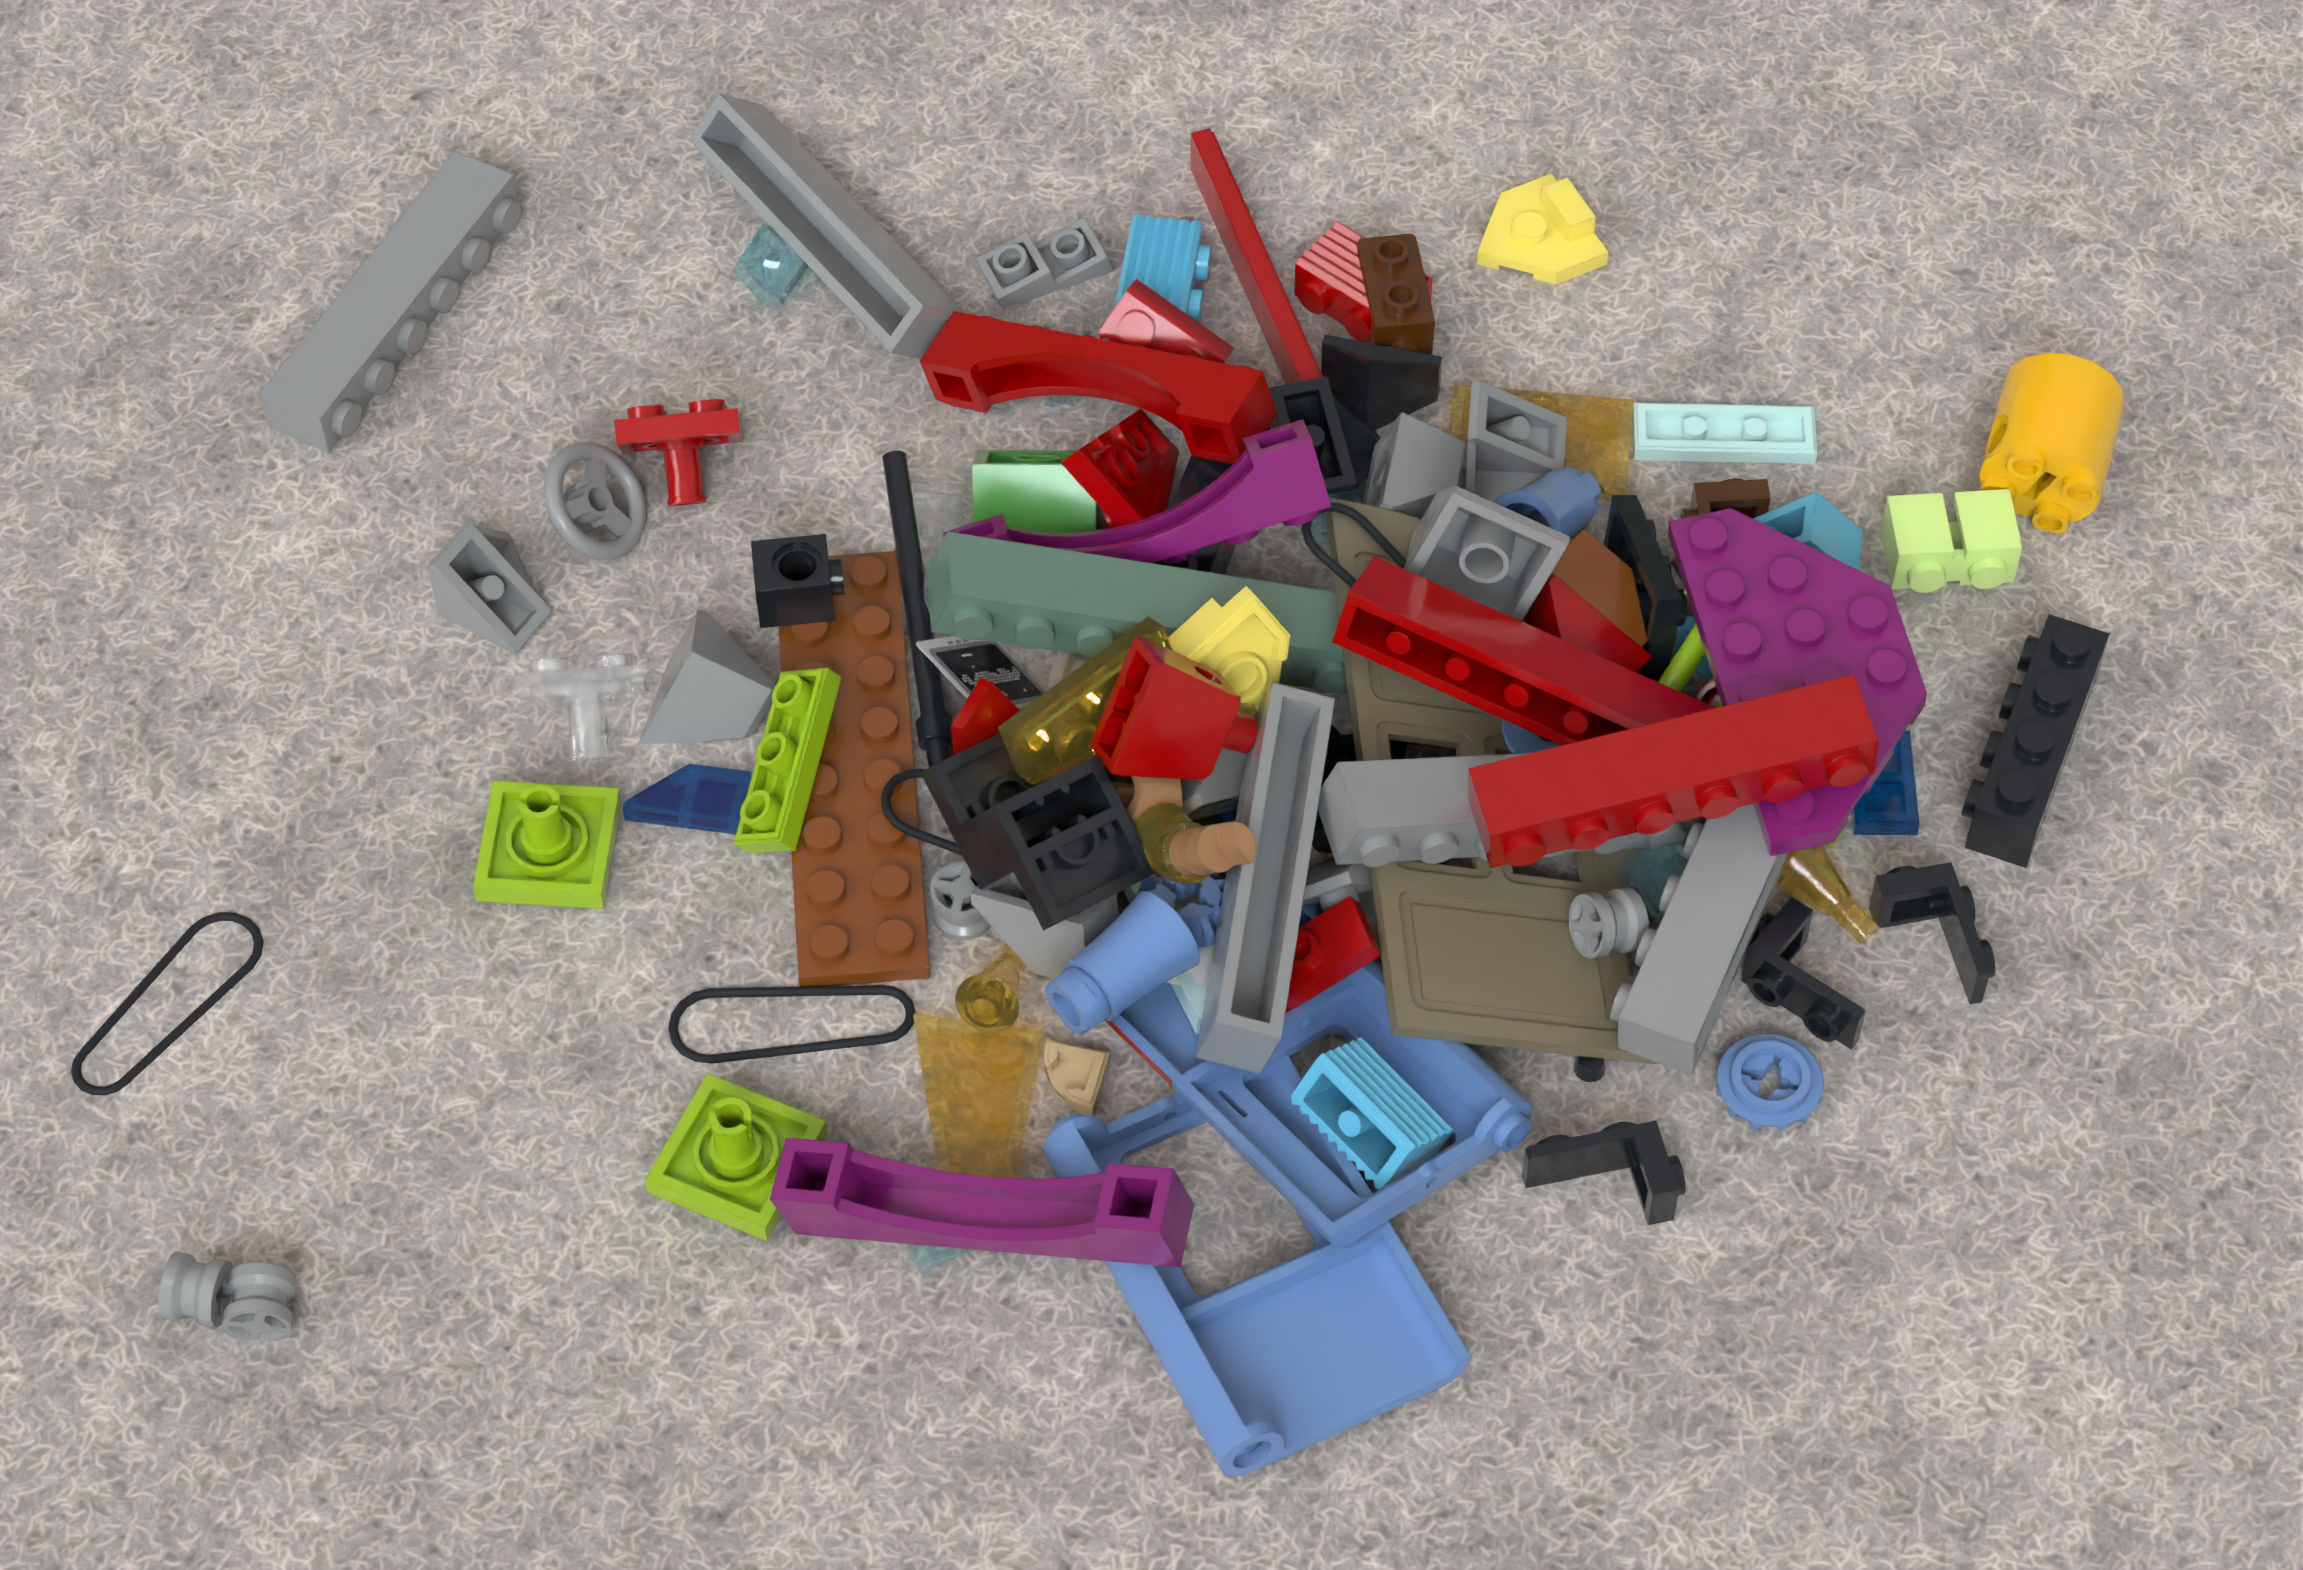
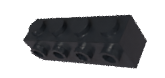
M2048 614L2040 638L2028 634L2017 665V670L2026 673L2022 685L2013 682L2009 683L1998 718L2008 721L2004 733L1991 731L1980 762L1981 767L1989 769L1985 782L1976 779L1972 780L1963 805L1961 815L1972 819L1965 848L2027 868L2096 682L2110 633Z

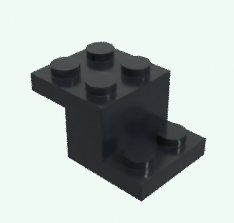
M1034 717L921 772L979 889L1014 873L1043 931L1158 873L1098 755L1062 772Z

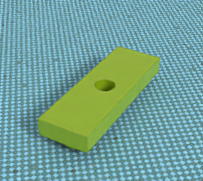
M829 668L780 672L778 683L772 692V705L763 738L756 751V763L748 793L740 810L741 818L733 845L742 851L750 853L796 851L842 679L841 676Z

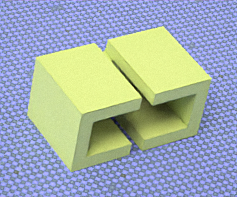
M2010 489L1955 492L1953 502L1957 522H1948L1943 493L1887 496L1880 532L1891 589L1911 588L1915 592L1928 593L1938 590L1942 586H1947L1948 581H1958L1959 585H1973L1978 589H1992L2003 583L2014 582L2022 552V543Z

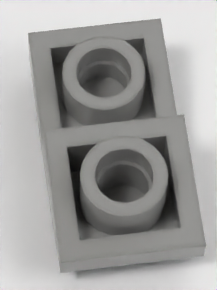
M1085 217L1036 243L1032 241L1026 231L975 258L1001 306L1025 303L1113 271L1107 254Z
M1334 857L1313 865L1308 869L1303 904L1321 905L1322 912H1325L1349 896L1360 904L1359 894L1372 890L1370 867L1365 866L1363 863L1336 865Z

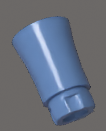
M1567 466L1544 474L1538 480L1522 489L1502 494L1493 502L1568 535L1571 541L1574 536L1589 525L1593 516L1598 512V499L1601 494V488L1589 471H1579L1572 466Z
M1141 891L1111 925L1087 947L1066 962L1065 969L1045 987L1046 998L1063 1023L1073 1032L1083 1035L1099 1023L1112 1021L1133 1003L1165 982L1196 967L1200 961L1199 949L1190 929L1179 914L1159 896L1148 891Z

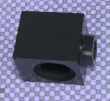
M826 534L751 541L760 628L835 621L833 596L845 595L841 558L829 559Z

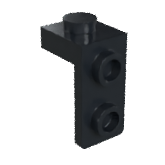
M1952 862L1921 868L1901 866L1888 871L1886 874L1876 875L1869 904V911L1875 928L1880 929L1939 918L1969 1005L1981 1003L1988 979L1993 978L1995 975L1994 954L1988 940H1980L1974 926L1976 912L1971 890L1967 885L1960 886Z
M1791 896L1776 916L1767 912L1760 919L1749 944L1750 947L1747 950L1741 981L1748 985L1753 996L1763 1004L1770 1007L1781 1005L1803 1019L1806 1028L1817 1038L1826 1042L1836 1040L1852 1049L1859 1041L1865 1010L1790 963L1807 942L1813 915V909Z
M1656 1120L1641 1124L1627 1121L1618 1122L1605 1127L1600 1132L1576 1137L1553 1135L1525 1149L1522 1172L1525 1189L1629 1168L1647 1225L1674 1220L1678 1196L1684 1195L1686 1192L1681 1162L1677 1155L1668 1156Z

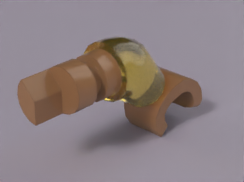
M1131 776L1133 783H1112L1142 841V846L1151 869L1165 880L1179 884L1197 883L1203 881L1210 874L1225 872L1235 865L1250 864L1253 861L1257 846L1255 836L1250 828L1236 821L1206 826L1193 822L1182 809L1183 800L1180 779Z

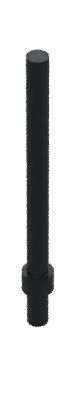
M890 451L882 456L921 714L915 722L918 744L922 750L926 751L929 768L952 756L951 724L953 723V716L945 711L939 669L916 645L918 641L934 639V633L931 632L929 600L907 456L903 451Z

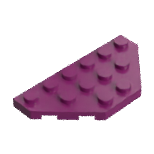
M1731 508L1669 521L1668 537L1722 706L1854 674L1879 739L1875 774L1865 776L1861 781L1846 787L1828 785L1803 791L1795 798L1781 803L1763 801L1753 804L1770 857L1834 843L1846 826L1849 814L1863 793H1868L1893 755L1895 745L1908 725H1913L1925 707L1927 691L1890 585Z

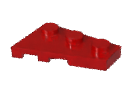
M1140 408L1060 463L1103 509L1105 520L1113 528L1145 519L1166 510L1180 451Z

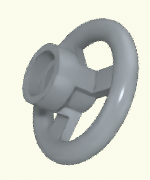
M593 442L570 444L554 456L545 476L544 498L549 517L560 536L578 552L598 560L616 559L630 552L637 545L643 534L647 511L642 486L629 464L613 450ZM585 460V479L562 490L563 480L569 467L578 461ZM606 468L622 486L628 504V517L613 504L612 495L606 487ZM606 524L618 538L603 542L592 539L584 533Z

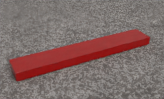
M1209 128L1191 133L1192 174L1285 384L1323 377L1214 132H1211Z

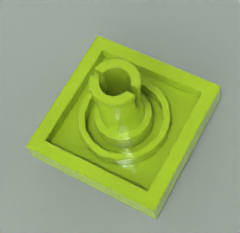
M492 781L472 887L476 902L604 909L622 805L620 789L613 787Z
M707 1073L644 1179L647 1193L768 1241L782 1216L770 1201V1196L785 1139L797 1138L824 1141L828 1135L827 1122L824 1119Z

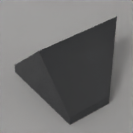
M1324 335L1321 356V373L1323 377H1328L1329 385L1374 431L1394 422L1401 412L1409 415L1438 400L1442 368L1441 356Z
M1327 376L1269 388L1278 413L1271 424L1272 429L1298 420H1304L1313 442L1328 495L1357 489L1368 478L1374 446L1381 437L1329 385Z

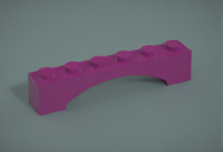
M1302 419L1244 437L1246 450L1214 482L1180 504L1136 522L1095 531L1058 533L1033 531L1006 525L1003 514H999L949 530L948 532L1146 563L1163 560L1166 564H1175L1186 561L1188 554L1197 555L1199 548L1221 541L1226 545L1244 543L1256 537L1259 529L1281 522L1285 526L1307 523L1315 519L1319 515L1320 510L1332 506L1311 436Z
M797 1138L785 1139L770 1196V1201L794 1233L799 1235L1180 1268L1194 1203L1174 1168L1107 1163L1106 1171L1074 1177L1040 1179L989 1177L906 1164L853 1149L850 1143Z

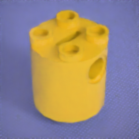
M2046 352L2027 356L2012 365L2003 381L1980 467L1979 491L2010 489L2015 514L2032 517V524L2035 528L2058 534L2065 532L2068 529L2069 523L2080 521L2093 513L2102 498L2125 405L2123 389L2114 376L2095 362L2072 354Z

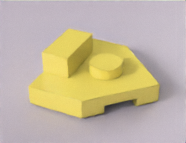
M1551 173L1500 193L1478 248L1476 264L1497 270L1500 269V266L1531 273L1533 274V279L1558 284L1607 265L1609 252L1594 233L1596 216L1569 178L1566 177L1557 181Z
M1245 586L1223 607L1211 598L1164 642L1174 652L1221 674L1241 697L1238 712L1255 717L1272 682L1279 683L1282 661L1287 660L1291 635L1258 597Z

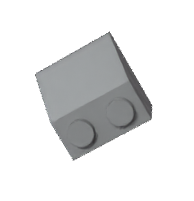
M1454 485L1435 495L1411 537L1404 569L1522 621L1569 545L1570 536Z

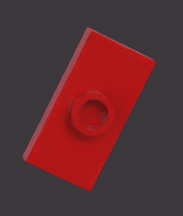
M1351 896L1299 927L1285 1013L1293 1008H1297L1382 956L1361 905Z

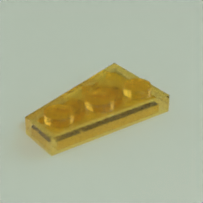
M1150 617L1145 618L998 727L1017 775L1031 785H1034L1097 756L1090 747V743L1135 635L1147 638L1172 650L1164 626Z
M913 1014L937 1169L969 1175L1017 1178L1044 1042L1043 1031Z

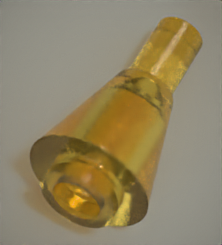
M1823 845L1789 853L1775 886L1827 917L1832 916L1860 945L1877 932L1879 926L1851 899L1852 894Z
M1007 943L1003 946L997 959L964 980L956 991L955 1004L958 1013L967 1024L983 1032L996 1033L1004 1031L1014 1024L1019 1014L1020 970L1024 963Z

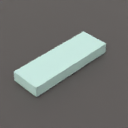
M1633 403L1634 460L1816 464L1817 440L1814 406Z

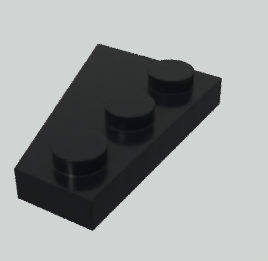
M1612 495L1604 546L1632 568L1648 640L1643 649L1652 655L1639 674L1658 682L1670 664L1677 626L1685 624L1687 599L1683 593L1684 590L1678 589L1674 582L1669 555L1661 552L1656 541L1654 521L1646 518L1637 495Z

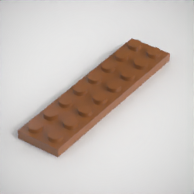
M896 551L828 556L829 559L841 558L845 595L833 596L835 621L779 626L781 672L829 668L842 677L796 851H791L800 987L843 986L930 978L920 840L908 836L893 827L883 814L881 805L883 788L887 782L900 772L914 769L901 585ZM915 778L903 781L892 791L890 802L893 812L901 821L919 829Z

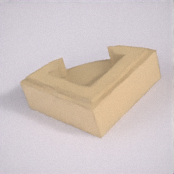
M1046 1039L1044 1045V1067L1046 1068L1045 1073L1047 1071L1046 1078L1051 1089L1071 1109L1083 1115H1094L1109 1068L1110 1053Z

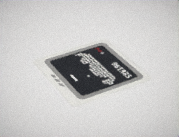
M958 636L918 641L916 643L917 647L966 698L969 697L978 680L983 678L991 681L1018 709L1051 704L1047 702L1046 692L999 642L983 639L966 640Z

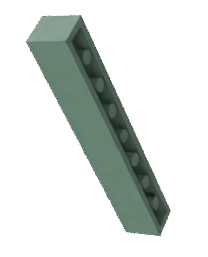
M948 531L926 569L931 632L956 635L966 640L983 639L1017 644L1027 649L1044 648L1078 653L1088 658L1105 657L1118 660L1126 659L1135 635L1147 638L1172 650L1164 641L1206 602L1213 598L1223 607L1247 586L1291 635L1287 660L1282 661L1279 683L1314 688L1325 693H1348L1342 647L1332 643L1339 622L1336 595L1332 591Z

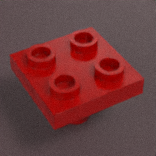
M724 399L689 402V413L667 415L663 405L627 408L628 419L614 420L616 445L623 454L655 450L663 452L668 489V506L706 503V496H704L700 449L708 445L743 442L742 422L737 408L727 409Z

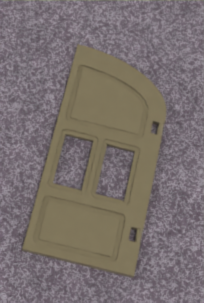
M1329 498L1330 503H1341L1352 507L1365 516L1405 559L1407 558L1411 537L1422 519L1367 504ZM1325 512L1330 556L1356 580L1374 556L1399 566L1359 523L1349 516L1338 512ZM1333 572L1338 619H1340L1351 587ZM1342 647L1356 761L1391 760L1389 740L1456 748L1457 757L1513 754L1507 747L1503 737L1501 718ZM1621 849L1610 854H1597L1595 851H1576L1580 882L1513 874L1512 865L1506 864L1490 868L1488 861L1480 857H1471L1472 868L1427 864L1417 861H1397L1380 867H1370L1391 1035L1646 1064H1660L1618 1048V1022L1610 1019L1612 1006L1622 983L1626 982L1633 985L1637 977L1630 975L1627 953L1622 954L1612 949L1608 955L1600 958L1589 959L1583 957L1577 951L1569 930V910L1576 896L1583 893L1596 892L1605 897L1609 891L1623 887L1632 888L1641 896L1646 906L1649 928L1652 929L1639 849Z

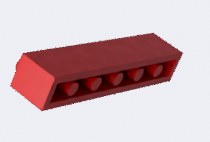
M1376 556L1372 558L1348 592L1332 639V643L1561 746L1715 708Z
M1852 674L1468 768L1469 804L1490 868L1506 864L1525 866L1538 861L1544 855L1571 848L1590 850L1601 846L1608 839L1632 833L1655 834L1669 828L1673 823L1702 816L1707 819L1720 818L1732 813L1738 807L1763 801L1781 803L1795 798L1803 791L1828 785L1834 787L1853 785L1861 781L1865 776L1875 774L1879 739L1856 678Z

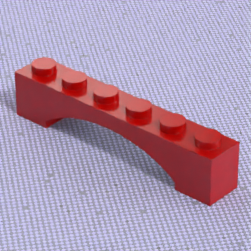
M954 311L919 361L935 399L950 406L987 413L993 404L1036 396L1075 395L1109 399L1144 409L1176 426L1183 432L1191 456L1234 464L1246 450L1243 438L1267 431L1278 414L1264 373L1261 370L1252 369L1244 365L1235 366L1204 360L1192 355L1184 356L1148 349L1141 345L1132 346L1101 340L1089 335L1081 336L1050 330L1038 325L1029 326L995 319L991 316H978Z

